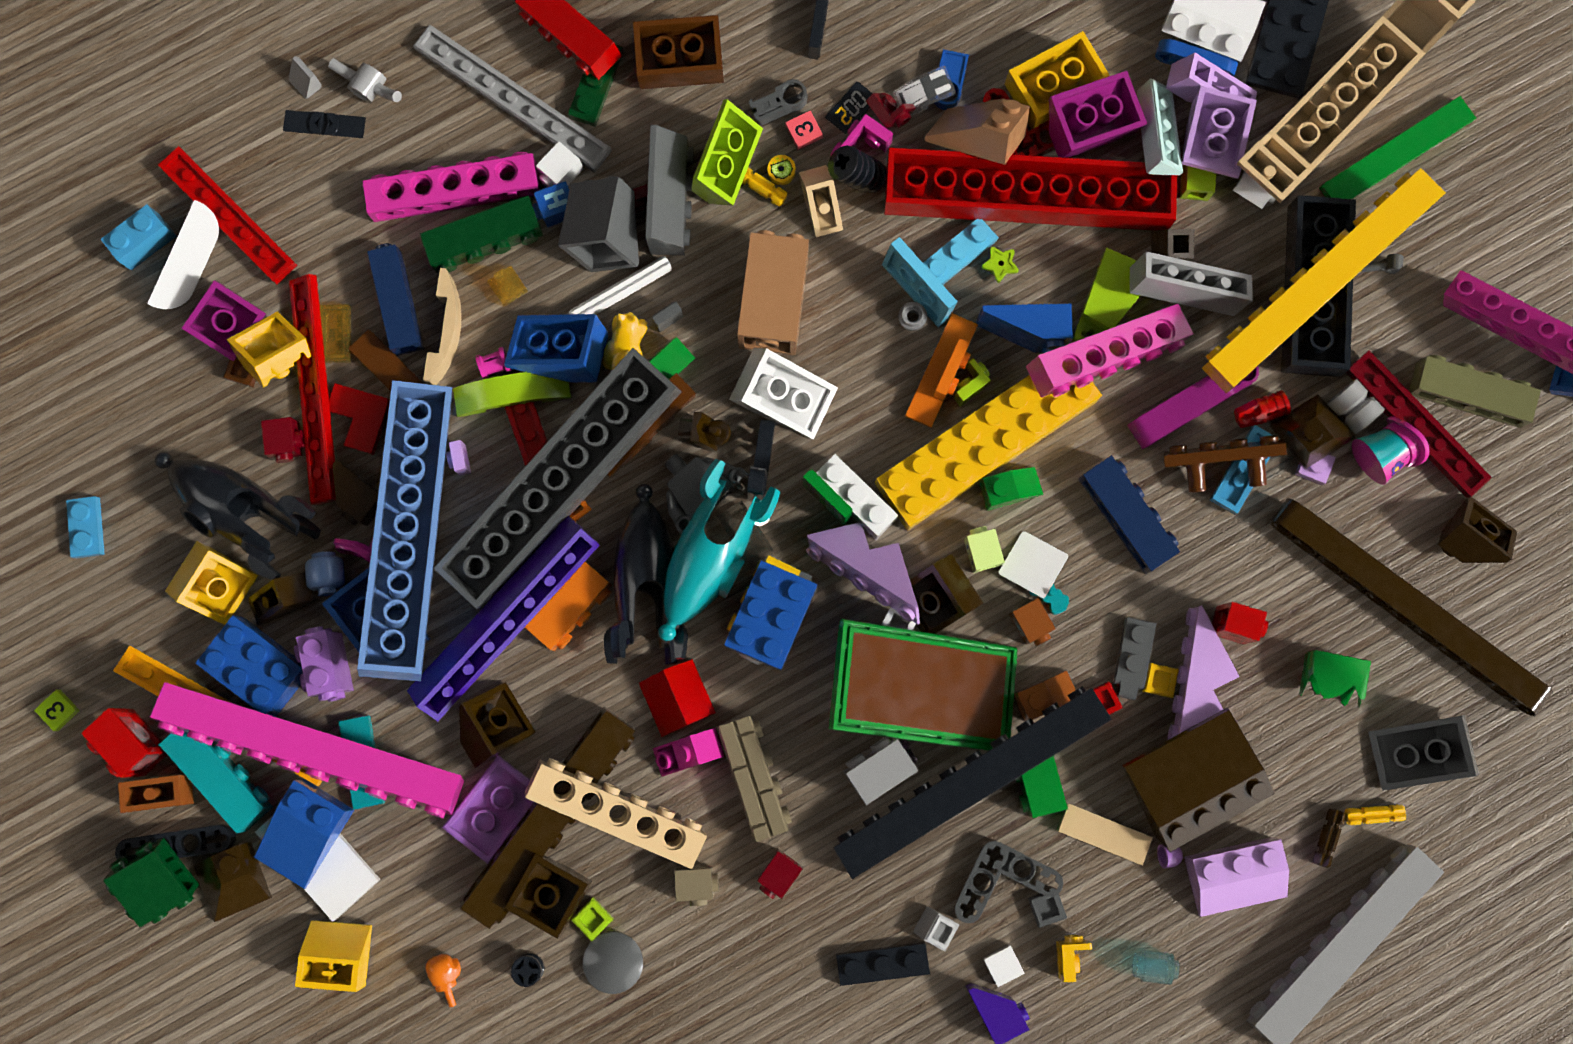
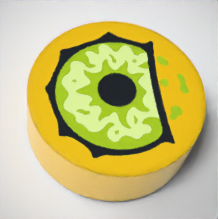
M786 155L774 156L768 163V177L777 185L789 184L796 174L794 161Z

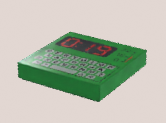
M810 469L803 476V486L844 526L851 519L853 509L815 471Z

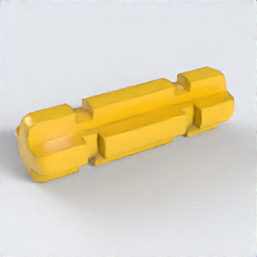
M748 168L742 184L745 185L747 183L748 187L766 199L771 198L772 203L782 206L787 199V192L780 187L775 188L774 183L758 173L753 174V170Z
M1399 804L1361 807L1360 809L1348 808L1344 811L1346 814L1345 821L1348 825L1390 822V820L1396 822L1406 819L1405 807Z

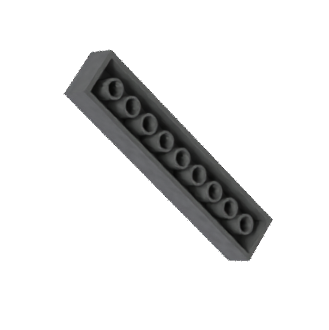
M632 348L434 569L476 609H482L563 520L575 511L682 391L637 350Z

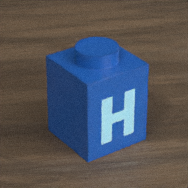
M564 181L534 192L537 202L532 204L538 220L544 219L547 227L563 222L569 195L567 182Z

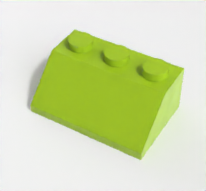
M728 99L723 100L693 177L692 191L709 204L733 206L763 128Z

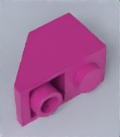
M716 728L653 748L661 777L724 757Z

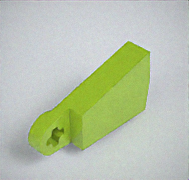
M1109 248L1105 249L1073 334V342L1084 339L1081 334L1086 335L1090 332L1094 335L1116 327L1138 300L1140 295L1130 293V267L1136 260Z

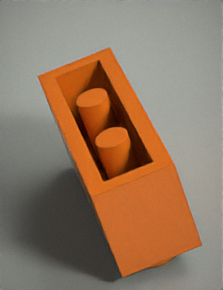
M584 562L525 628L550 650L555 651L557 648L562 650L572 639L570 633L577 625L581 628L590 619L592 614L589 611L596 603L601 605L610 596L611 591L609 588L612 584L587 562Z

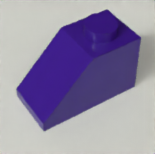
M972 983L966 985L995 1044H1004L1029 1030L1025 1021L1029 1020L1030 1017L1022 1002L1016 1004L1011 996Z

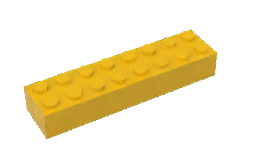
M1028 375L876 478L875 485L890 507L898 514L899 520L908 531L975 486L983 478L988 477L1094 405L1102 397V394L1092 382L1082 388H1077L1076 385L1069 387L1070 391L1055 398L1052 394L1041 398L1031 376Z

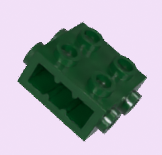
M164 838L153 844L151 841L144 843L128 859L126 856H122L109 866L111 871L103 880L108 892L117 898L124 907L126 915L134 920L139 928L149 922L153 924L159 922L167 916L168 911L175 907L179 910L188 905L194 899L192 895L199 886L198 882Z

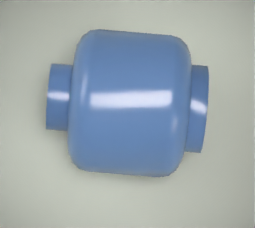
M335 552L312 554V558L305 563L307 587L313 591H318V596L334 595L336 589L343 587L346 582L343 559L337 557Z

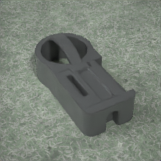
M787 80L782 85L775 87L776 92L754 102L751 98L749 104L758 125H765L791 112L804 108L808 100L804 84L799 80ZM797 87L802 90L798 95L783 100L784 93L789 88Z

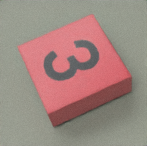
M811 110L785 122V126L797 150L823 138V133Z

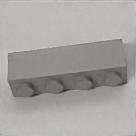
M1146 251L1130 267V293L1235 316L1252 302V275Z

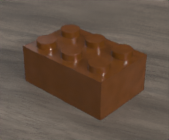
M718 15L633 22L636 69L640 90L724 83Z

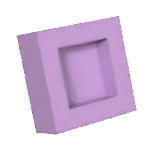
M461 440L449 442L450 451L446 452L449 468H454V471L459 475L471 473L466 445Z
M1327 455L1307 469L1300 462L1295 475L1319 485H1324L1327 482L1336 457Z

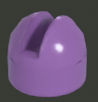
M1160 844L1157 848V856L1161 867L1166 869L1180 864L1183 859L1181 848L1179 847L1169 852L1163 844Z

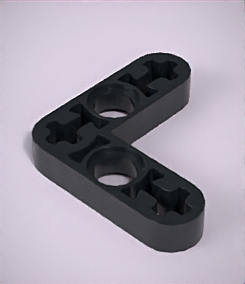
M761 419L754 467L751 466L748 480L747 494L750 502L753 501L755 496L761 501L765 497L776 421Z

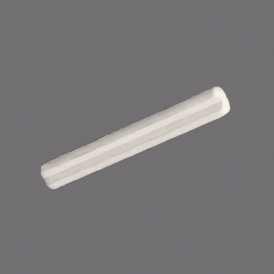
M665 256L658 258L569 311V315L600 313L672 270L670 262Z

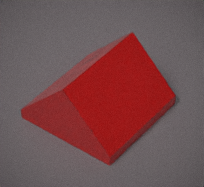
M693 659L664 669L639 682L661 737L716 713Z

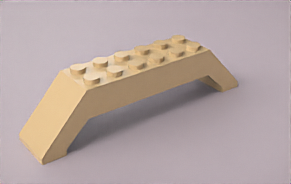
M1397 0L1280 122L1237 162V165L1281 203L1477 0Z

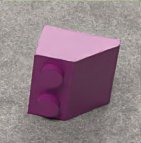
M214 280L181 329L234 362L237 356L227 339L261 321L266 313L224 284Z

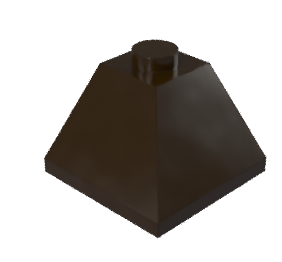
M1318 394L1293 409L1291 414L1282 416L1270 424L1271 429L1280 439H1284L1286 446L1306 469L1355 439V435Z
M1470 497L1463 502L1442 530L1438 545L1441 546L1445 554L1455 557L1462 563H1508L1512 559L1517 531L1473 497Z
M506 682L459 705L460 743L475 768L503 754L536 733Z
M251 842L234 846L194 866L214 922L272 898L259 861L254 858L256 853Z

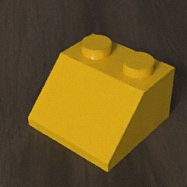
M196 541L165 592L176 602L225 625L239 607L258 575L222 553Z

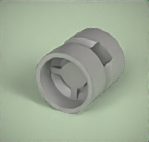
M1357 379L1352 381L1327 403L1338 416L1344 415L1346 417L1344 423L1354 434L1363 430L1385 410L1374 397H1366L1368 390Z

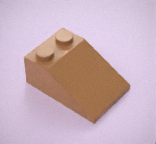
M998 99L948 108L926 134L925 142L1005 165L1026 136L1030 106L1020 104L1016 100Z

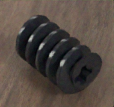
M846 145L838 148L833 152L828 162V171L831 177L859 192L876 193L881 189L886 179L884 165L853 146Z

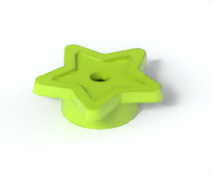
M991 247L990 259L982 265V269L990 271L998 283L1007 274L1018 273L1019 269L1012 261L1015 253L1014 249L1001 252L997 248ZM1002 261L1003 266H1000L998 262Z

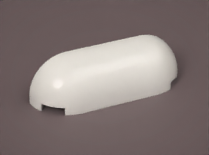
M194 200L147 303L148 305L160 309H173L186 303L192 296L219 234V226L215 215L201 202Z

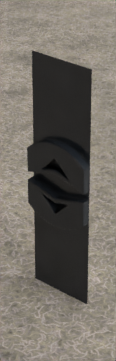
M286 110L283 131L363 138L366 117Z

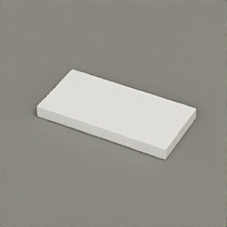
M272 817L255 831L261 840ZM340 833L309 885L304 890L329 919L334 922L381 879Z

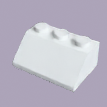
M1173 0L1161 31L1241 62L1253 38L1266 2L1262 0Z

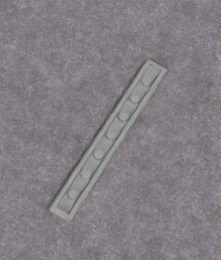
M430 24L413 45L414 49L552 144L556 145L558 142H561L580 159L584 166L593 172H597L611 153L610 146Z

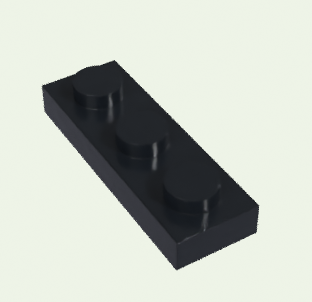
M925 942L836 954L840 986L930 974Z

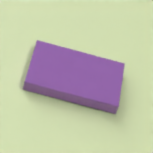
M497 756L442 828L488 864L534 802L525 798L524 793L530 779L502 757Z

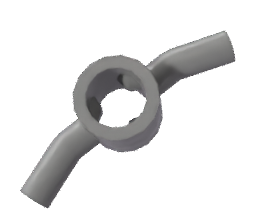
M334 58L329 62L328 68L349 80L350 83L347 88L365 102L372 103L376 95L394 102L401 100V92L384 86L383 84L387 80L386 77L374 67L362 63L356 72Z

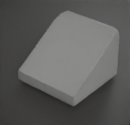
M293 57L289 81L305 99H308L322 87V84L299 57Z
M926 907L913 932L924 941L945 951L959 924L936 910Z

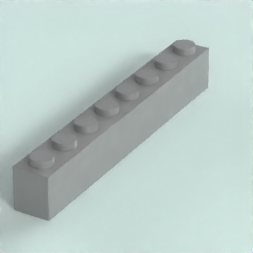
M1406 844L1394 850L1390 856L1392 860L1387 866L1379 868L1370 878L1372 882L1367 888L1359 890L1350 900L1352 904L1345 912H1339L1331 920V927L1325 934L1318 935L1311 942V949L1304 957H1298L1291 964L1289 974L1284 979H1278L1271 986L1269 996L1264 1001L1257 1002L1251 1008L1250 1016L1246 1021L1270 1044H1290L1442 876L1444 871L1417 846Z

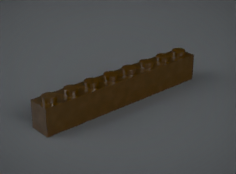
M603 707L562 762L565 765L564 770L573 774L577 770L592 776V782L597 784L603 774L608 776L617 764L615 758L620 751H627L635 739L633 736L634 728L606 707ZM559 781L555 784L553 790L559 795L566 794L570 789V783ZM595 793L585 794L582 798L581 803H583L585 799L591 800ZM533 802L461 899L460 909L489 929L495 922L501 923L508 913V910L504 908L534 855L544 856L549 848L555 849L563 838L562 830L568 823L572 825L576 819Z

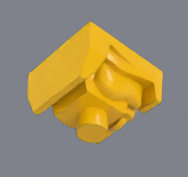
M278 311L227 339L243 367L263 388L268 385L272 378L282 379L286 377L290 372L289 368L293 367L294 362L300 359L301 353L307 358L311 357L306 338Z

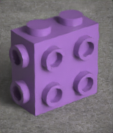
M323 626L306 629L305 635L296 637L297 645L294 646L296 660L302 665L303 674L300 675V682L303 691L307 692L308 696L318 697L319 701L327 700L330 702L346 698V692L354 691L341 633L332 632L331 628L323 629Z

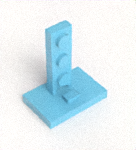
M976 219L924 262L898 237L890 244L882 266L915 302L924 306L927 316L939 328L947 321L958 302L943 285L993 245L999 237L982 219Z

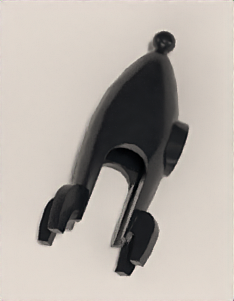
M160 452L155 457L154 462L158 468H167L171 486L183 504L180 508V513L194 529L211 538L217 533L242 547L249 554L248 565L250 569L271 580L280 578L281 573L269 565V562L275 559L274 553L270 551V542L244 523L247 519L257 516L262 517L296 537L298 531L310 536L314 540L320 536L321 530L309 520L313 518L316 512L299 497L285 495L277 501L255 482L238 471L220 463L198 459L172 460V456L167 452Z
M641 484L636 488V495L640 499L639 503L631 510L617 542L614 561V594L617 622L604 634V653L608 664H617V659L625 658V651L628 645L634 643L635 593L640 591L649 594L654 599L657 649L664 648L665 664L673 665L677 664L678 659H685L688 643L687 629L683 624L677 625L675 628L676 636L671 641H663L659 637L658 631L662 625L667 623L664 610V590L667 568L675 547H673L672 540L661 515L649 501L653 495L652 488L647 484Z

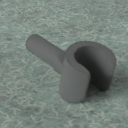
M1401 254L1387 255L1386 263L1369 264L1361 272L1385 271L1389 274H1396L1403 266L1404 256Z

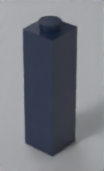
M389 243L380 244L375 247V250L367 251L389 348L396 356L424 350L402 252L396 245Z

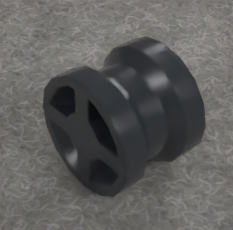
M523 954L512 965V979L522 987L534 985L544 974V962L537 954Z

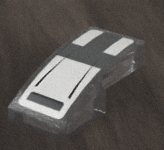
M944 65L894 90L892 95L898 107L902 104L913 103L916 109L910 115H914L927 110L928 105L955 95V89Z

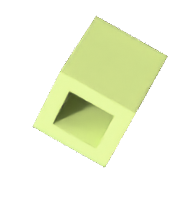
M983 526L970 530V535L964 539L973 573L1002 566L1005 561L996 529L987 530V527Z

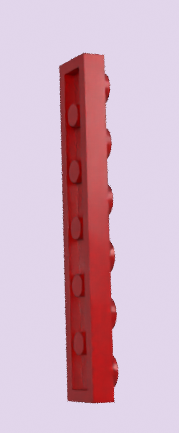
M178 146L158 164L193 201L201 202L213 212L219 228L276 285L298 266L182 148Z

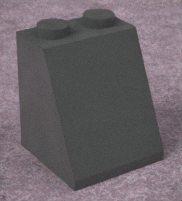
M616 176L572 183L570 185L558 246L590 272L638 267L639 255L634 191L623 179Z

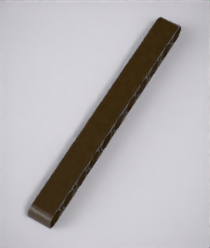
M1287 498L1270 521L1271 526L1522 712L1530 716H1537L1552 695L1553 690L1547 684L1301 503Z

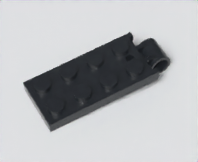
M1268 0L1247 74L1246 85L1297 99L1302 97L1329 0Z

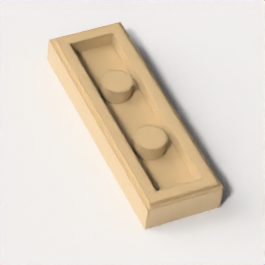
M1067 803L1068 809L1064 810L1057 829L1058 832L1143 866L1153 837Z

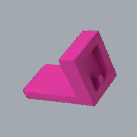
M865 114L861 121H854L847 132L848 138L844 143L838 142L831 155L842 146L855 147L862 136L869 146L874 149L880 148L886 152L892 144L893 133Z

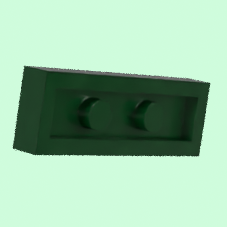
M616 45L621 55H623V46ZM622 56L599 80L591 73L588 76L583 73L568 112L569 119L596 127Z

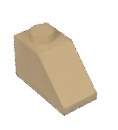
M827 165L799 172L803 195L815 236L819 237L842 231L843 226L834 180L830 176Z

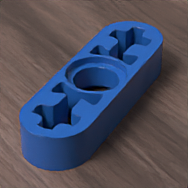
M1162 39L1159 41L1155 57L1160 62L1172 65L1193 53H1197L1233 77L1235 76L1238 62L1235 59L1173 39Z

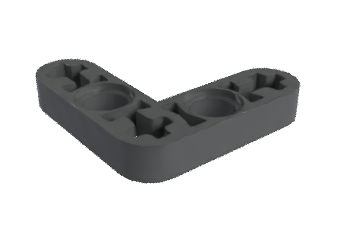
M991 841L982 848L956 902L955 914L964 923H974L982 915L1001 874L1048 897L1056 896L1061 892L1064 885L1063 878L1056 870L1001 842ZM996 846H999L1001 848L1000 854L1004 857L1002 861L996 860L992 868L998 869L997 874L993 875L989 870L979 868L981 861L987 865L990 860V856L986 854L987 850H994ZM1018 860L1029 862L1031 865L1029 876L1020 878L1015 875L1013 867ZM1036 866L1043 868L1040 875L1046 878L1050 874L1056 876L1055 882L1059 884L1057 889L1051 888L1049 892L1045 891V884L1039 880H1036L1035 886L1029 883L1035 875ZM978 873H984L990 878V887L985 891L977 890L973 885V879ZM969 888L974 894L984 896L985 899L983 903L977 899L974 904L977 914H971L966 918L963 916L964 910L960 906L962 903H969L972 897L966 895Z

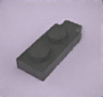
M1129 617L1125 618L1113 684L1118 685L1117 697L1136 700L1138 689H1144L1157 623Z

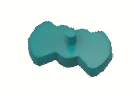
M1054 584L1045 598L1040 597L1043 603L1049 605L1052 615L1066 611L1069 605V597L1062 594L1061 590L1056 589ZM1029 591V594H1030V595H1032V596H1038V595H1036V594H1034V593H1032V592Z

